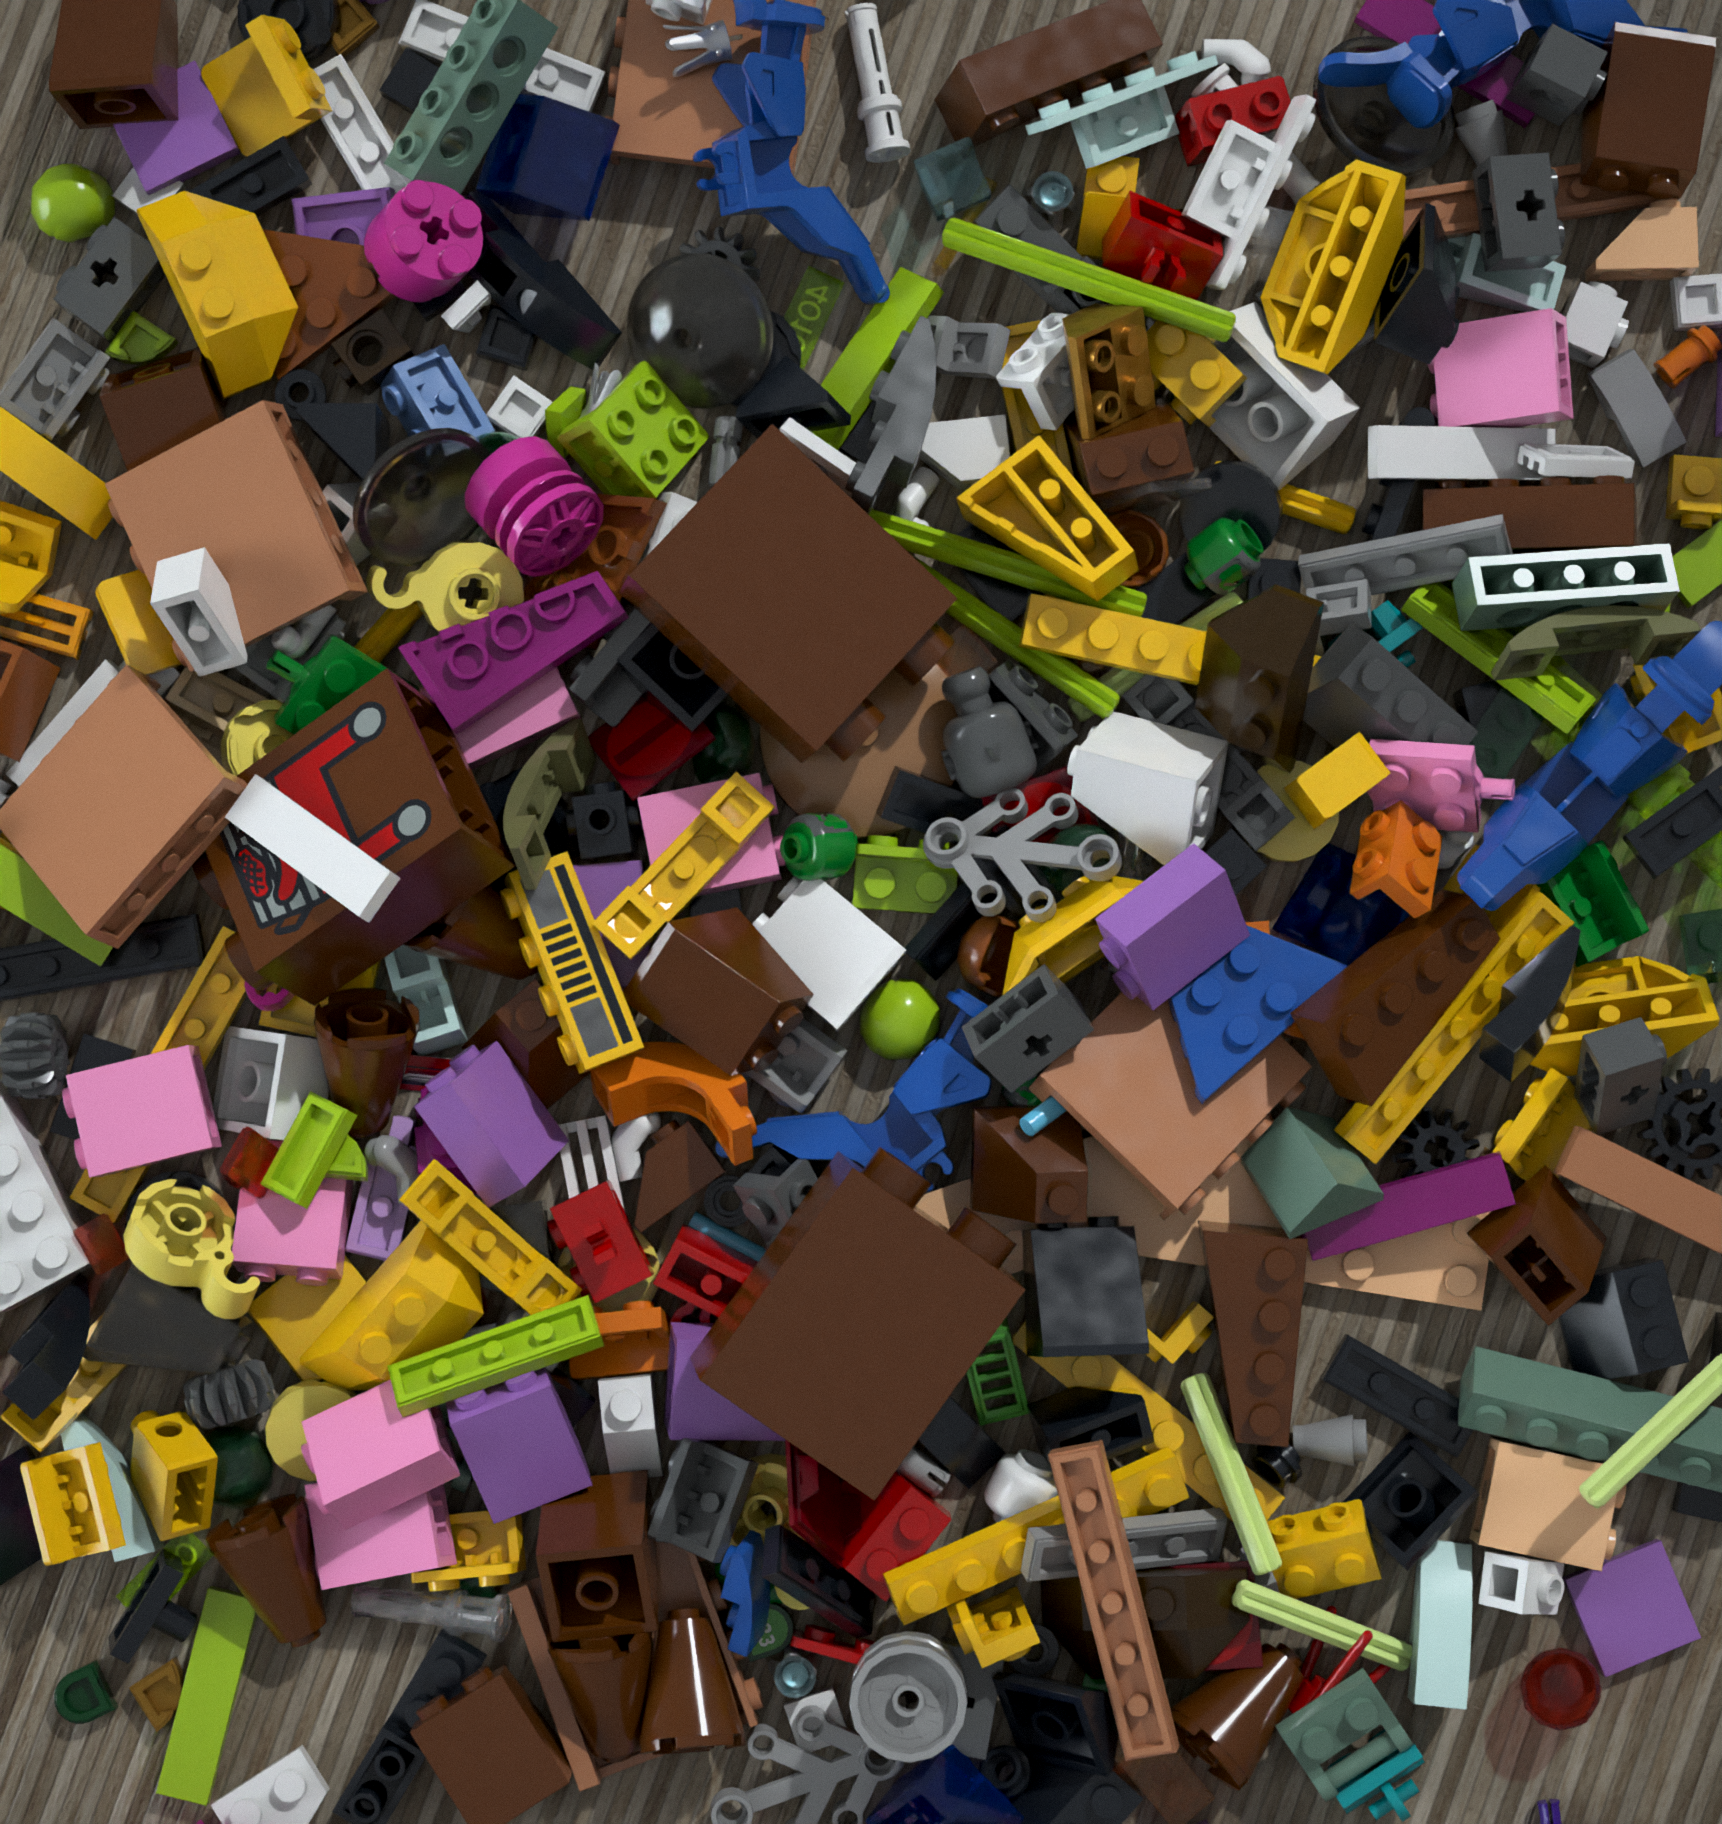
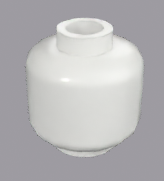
M1020 1449L1017 1454L1004 1455L998 1461L984 1491L986 1504L994 1512L993 1519L996 1522H1000L1058 1495L1052 1469L1045 1457L1026 1449Z

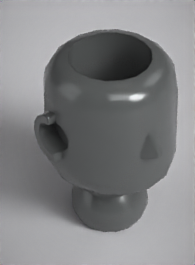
M981 666L951 675L943 679L942 693L945 699L954 705L957 716L948 721L943 729L942 738L946 750L941 751V755L950 779H957L962 791L973 798L987 797L1006 791L1032 778L1037 768V758L1034 749L1039 748L1031 731L1030 722L1027 719L1023 720L1019 710L1012 703L1007 701L992 703L989 695L990 678Z

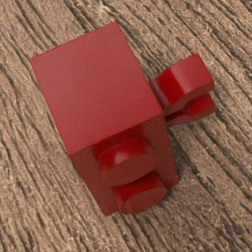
M1129 191L1102 238L1103 266L1115 273L1197 300L1223 257L1222 236L1182 216V212Z
M610 1180L549 1208L554 1219L547 1221L548 1228L558 1248L562 1250L568 1247L576 1266L570 1268L569 1271L574 1283L582 1289L580 1292L582 1297L591 1294L594 1303H597L655 1274Z
M683 1223L653 1284L686 1300L676 1308L670 1322H681L682 1318L692 1314L695 1306L702 1309L699 1315L700 1322L712 1323V1314L717 1317L721 1315L758 1261Z

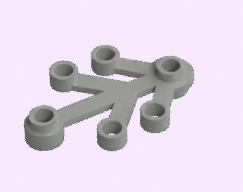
M1011 788L998 793L995 801L964 821L945 817L933 822L924 836L923 849L926 857L933 865L940 868H954L972 892V900L977 911L984 916L999 914L1006 905V897L997 882L986 879L973 858L994 860L1022 897V904L1028 918L1040 923L1046 922L1054 916L1057 905L1052 892L1048 888L1040 886L1023 863L1082 870L1083 874L1090 880L1107 881L1119 872L1122 865V857L1117 843L1111 837L1103 834L1087 837L1079 847L1031 842L1052 827L1066 829L1074 825L1079 815L1077 806L1070 795L1057 793L1048 798L1044 807L1024 819L1028 813V804L1025 796L1019 789ZM1009 801L1020 802L1013 810L1007 811L1003 809ZM1058 807H1070L1065 815H1053ZM1000 821L1011 824L1018 823L997 838L981 836ZM947 842H958V844L955 847L948 850H942L943 846ZM1100 858H1108L1110 860L1104 866L1093 867L1094 862ZM988 893L997 894L993 902L981 903L984 895ZM1038 899L1048 900L1047 905L1042 909L1035 910L1031 908L1032 904Z
M809 1705L802 1708L796 1717L799 1736L808 1742L825 1741L848 1754L829 1760L778 1738L777 1731L769 1724L761 1723L753 1726L747 1734L749 1753L758 1760L771 1759L799 1772L745 1792L736 1787L720 1790L711 1802V1820L713 1824H751L753 1813L808 1793L797 1816L789 1819L785 1824H818L837 1782L857 1775L847 1799H842L833 1806L831 1817L832 1824H845L838 1820L839 1815L844 1811H852L857 1817L848 1824H863V1812L878 1781L894 1777L902 1769L904 1762L890 1760L885 1757L881 1759L872 1758L869 1755L871 1748L866 1745L857 1732L827 1720L826 1713L822 1708ZM809 1717H816L822 1723L816 1730H807L803 1727V1722ZM761 1735L769 1736L772 1739L771 1745L767 1748H758L753 1742ZM734 1800L740 1803L741 1808L735 1813H727L722 1809V1806L725 1802Z

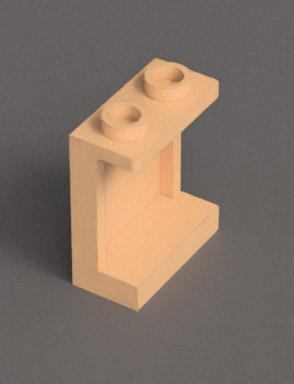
M1490 1437L1479 1488L1480 1495L1477 1498L1469 1539L1482 1546L1602 1571L1604 1559L1610 1560L1615 1549L1616 1530L1611 1529L1614 1508L1620 1509L1623 1505L1627 1484L1604 1506L1595 1508L1583 1498L1579 1492V1487L1603 1462L1515 1444L1508 1440Z

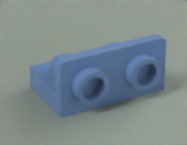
M445 344L393 365L381 383L382 398L386 408L392 415L398 417L407 433L410 449L418 459L423 460L430 472L440 468L447 457L490 439L495 432Z

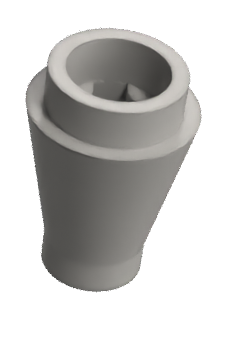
M1494 100L1455 114L1459 127L1454 130L1477 167L1490 156L1509 155L1503 110L1497 111Z
M1353 1414L1306 1425H1293V1448L1299 1456L1355 1466V1461H1368L1366 1419H1354Z

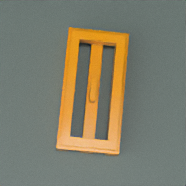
M35 593L26 603L76 617L74 626L20 610L16 613L0 614L1 617L70 636L69 643L66 645L0 625L1 638L79 660L82 653L80 647L82 641L86 640L88 633L86 628L88 621L92 620L94 611Z

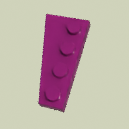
M596 571L535 594L534 599L513 607L506 605L488 612L489 616L463 626L460 624L439 631L437 636L418 643L412 641L399 646L398 649L452 730L459 734L628 619L629 616L599 572Z

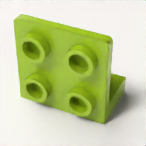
M642 361L626 375L594 411L566 426L556 439L604 494L657 498L708 440L709 435L647 361Z

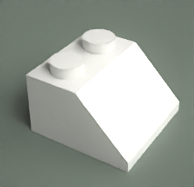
M229 1026L224 1035L213 1103L217 1127L226 1131L284 1140L310 1091L328 1100L329 1088L318 1040Z

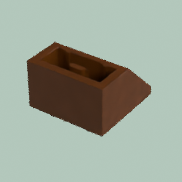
M1545 1165L1513 1192L1515 1205L1491 1211L1469 1230L1467 1234L1523 1301L1550 1326L1589 1292L1607 1238L1554 1173Z

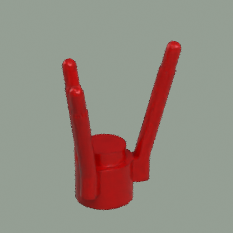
M1331 1605L1326 1609V1611L1336 1615V1607ZM1367 1630L1362 1633L1327 1680L1319 1675H1315L1312 1681H1310L1309 1679L1325 1643L1314 1638L1300 1670L1304 1680L1288 1709L1295 1713L1339 1684L1372 1640V1632ZM1380 1664L1374 1671L1368 1674L1374 1685L1389 1672L1391 1667Z

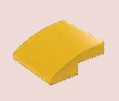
M345 1255L342 1280L328 1279V1283L325 1286H311L297 1283L296 1276L285 1275L252 1301L248 1314L301 1381L307 1379H320L319 1381H321L323 1378L301 1365L299 1358L364 1286L366 1281Z

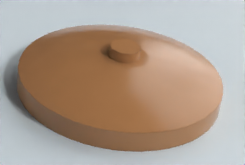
M935 664L912 687L898 672L892 669L866 697L886 718L844 762L823 744L814 754L800 763L760 726V745L763 761L771 783L779 796L798 816L806 813L824 812L841 815L849 822L859 839L868 838L869 835L887 836L907 829L908 827L880 818L876 814L894 767L898 766L951 786L955 779H950L941 755V751L946 750L942 738L943 729L948 721L957 716L954 705L948 702L942 693L943 679L947 678L946 674Z

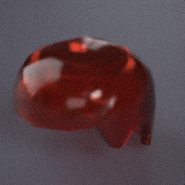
M1563 1647L1540 1652L1525 1667L1520 1681V1690L1525 1709L1539 1724L1558 1731L1573 1729L1586 1723L1595 1711L1601 1698L1602 1687L1597 1669L1583 1654Z

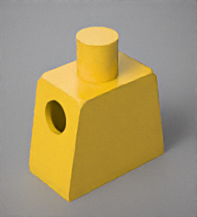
M154 1410L141 1412L132 1420L130 1425L134 1434L130 1473L158 1538L162 1542L210 1528L218 1462L217 1454L187 1413L179 1411L160 1416Z

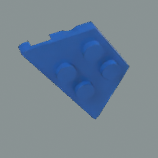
M1247 926L1250 933L1248 938L1167 999L1173 1020L1178 1024L1181 1034L1179 1040L1185 1059L1188 1058L1196 1085L1194 1089L1195 1094L1201 1104L1206 1102L1295 1023L1290 1013L1344 970L1347 965Z

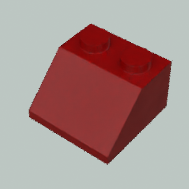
M897 1471L892 1475L875 1501L847 1481L843 1480L840 1483L841 1493L860 1495L862 1529L844 1540L845 1560H842L843 1568L885 1602H887L891 1595L883 1573L923 1556L952 1520L948 1510L933 1498L928 1497L924 1491Z

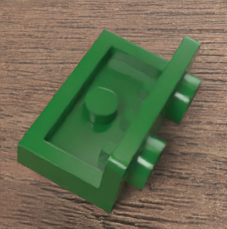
M1602 840L1588 845L1578 857L1546 883L1536 884L1540 887V892L1574 921L1573 925L1581 930L1576 967L1587 964L1649 931L1639 905L1632 897L1618 870L1614 857L1610 854Z

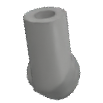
M382 1135L378 1138H373L365 1146V1158L370 1165H379L396 1177L398 1204H403L399 1199L419 1177L417 1153L395 1136Z

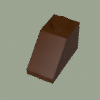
M674 1119L650 1136L655 1146L646 1151L634 1223L640 1233L644 1232L727 1171L691 1121L680 1126L677 1120Z

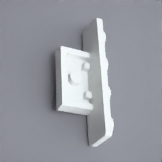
M1307 94L1293 97L1272 141L1233 120H1226L1181 214L1225 238L1222 244L1223 257L1207 282V287L1224 290L1228 283L1233 285L1241 275L1247 259L1242 254L1250 237L1255 238L1258 236L1268 219L1269 209L1265 208L1271 193L1273 189L1279 190L1287 180L1292 168V162L1288 158L1296 142L1301 143L1313 126L1315 114L1311 113L1316 102L1315 98Z

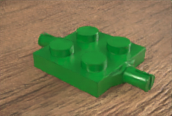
M333 634L329 636L318 654L303 665L277 649L273 653V658L270 657L266 669H270L290 681L291 686L289 696L274 716L275 724L292 734H296L387 667ZM393 672L401 679H403L405 682H407L409 685H411L413 688H415L417 691H419L418 686L414 685L410 681Z

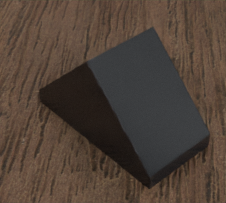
M786 355L736 409V419L757 439L771 424L779 430L789 417L810 432L851 424V415L828 391Z

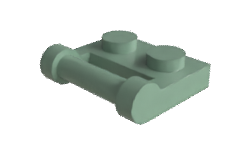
M1364 1668L1275 1725L1279 1734L1325 1802L1339 1795L1337 1791L1339 1787L1398 1749L1402 1753L1414 1745ZM1382 1724L1386 1730L1384 1733L1324 1771L1320 1764Z

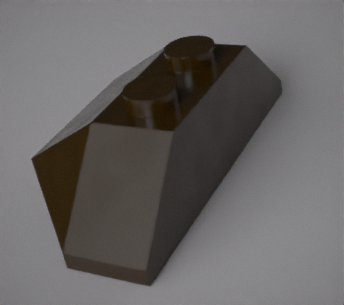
M1275 584L1264 590L1260 595L1242 602L1213 618L1208 623L1195 708L1243 755L1291 773L1296 761L1324 602Z
M1248 1567L1148 1568L1135 1570L1163 1679H1196L1250 1621V1613L1240 1610L1232 1604V1595L1236 1590L1237 1583L1241 1580H1248ZM1079 1576L1040 1580L1042 1623L1054 1634L1056 1639L1091 1679H1105Z

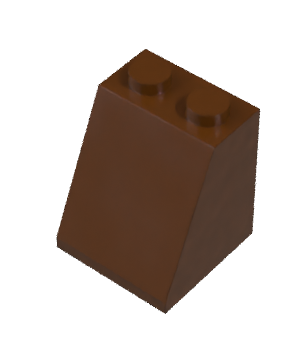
M62 0L49 77V92L79 129L114 127L113 124L178 120L177 5L174 0Z
M1615 22L1601 49L1608 52L1600 67V70L1607 73L1606 78L1592 101L1588 100L1583 109L1580 184L1599 187L1609 192L1622 190L1648 194L1656 199H1680L1697 172L1716 50V37Z
M199 347L108 375L99 396L127 471L227 419L218 387Z
M1161 394L1154 395L1155 408L1090 440L1082 439L1075 413L1070 414L1064 420L1063 428L1074 478L1102 512L1181 495L1195 471L1183 421Z
M737 907L669 921L623 991L627 1004L730 1076L751 1070L760 1072L770 1066L779 1054L777 1048L784 1037L793 1031L803 1020L804 1015L802 1011L814 995Z
M648 1470L590 1476L592 1486L542 1505L536 1560L552 1642L658 1631L656 1541L647 1537L651 1525L650 1512L654 1505Z
M505 1664L493 1672L488 1666L479 1669L462 1681L461 1685L465 1689L448 1701L443 1694L439 1695L416 1711L420 1719L415 1721L410 1734L467 1824H506L570 1782L572 1770L561 1739Z

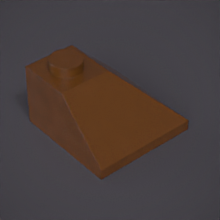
M534 979L496 1011L461 1048L465 1050L471 1045H475L478 1051L493 1042L498 1041L548 1110L588 1076L590 1071L579 1075L575 1064L571 1066L566 1064L557 1041V1037L564 1035L557 1016L548 1017L538 993V988L544 985L541 981Z
M1038 1105L973 1107L970 1208L973 1211L1034 1224L1086 1222L1088 1167L1080 1123L1066 1111L1034 1136H1028L1022 1130L1019 1120Z

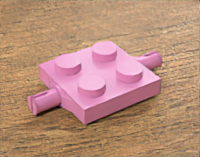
M1370 739L1369 745L1391 773L1367 791L1373 801L1374 811H1382L1402 800L1421 818L1433 824L1437 830L1478 833L1482 818L1480 807L1482 799L1513 801L1515 796V779L1484 778L1483 773L1476 764L1474 745Z

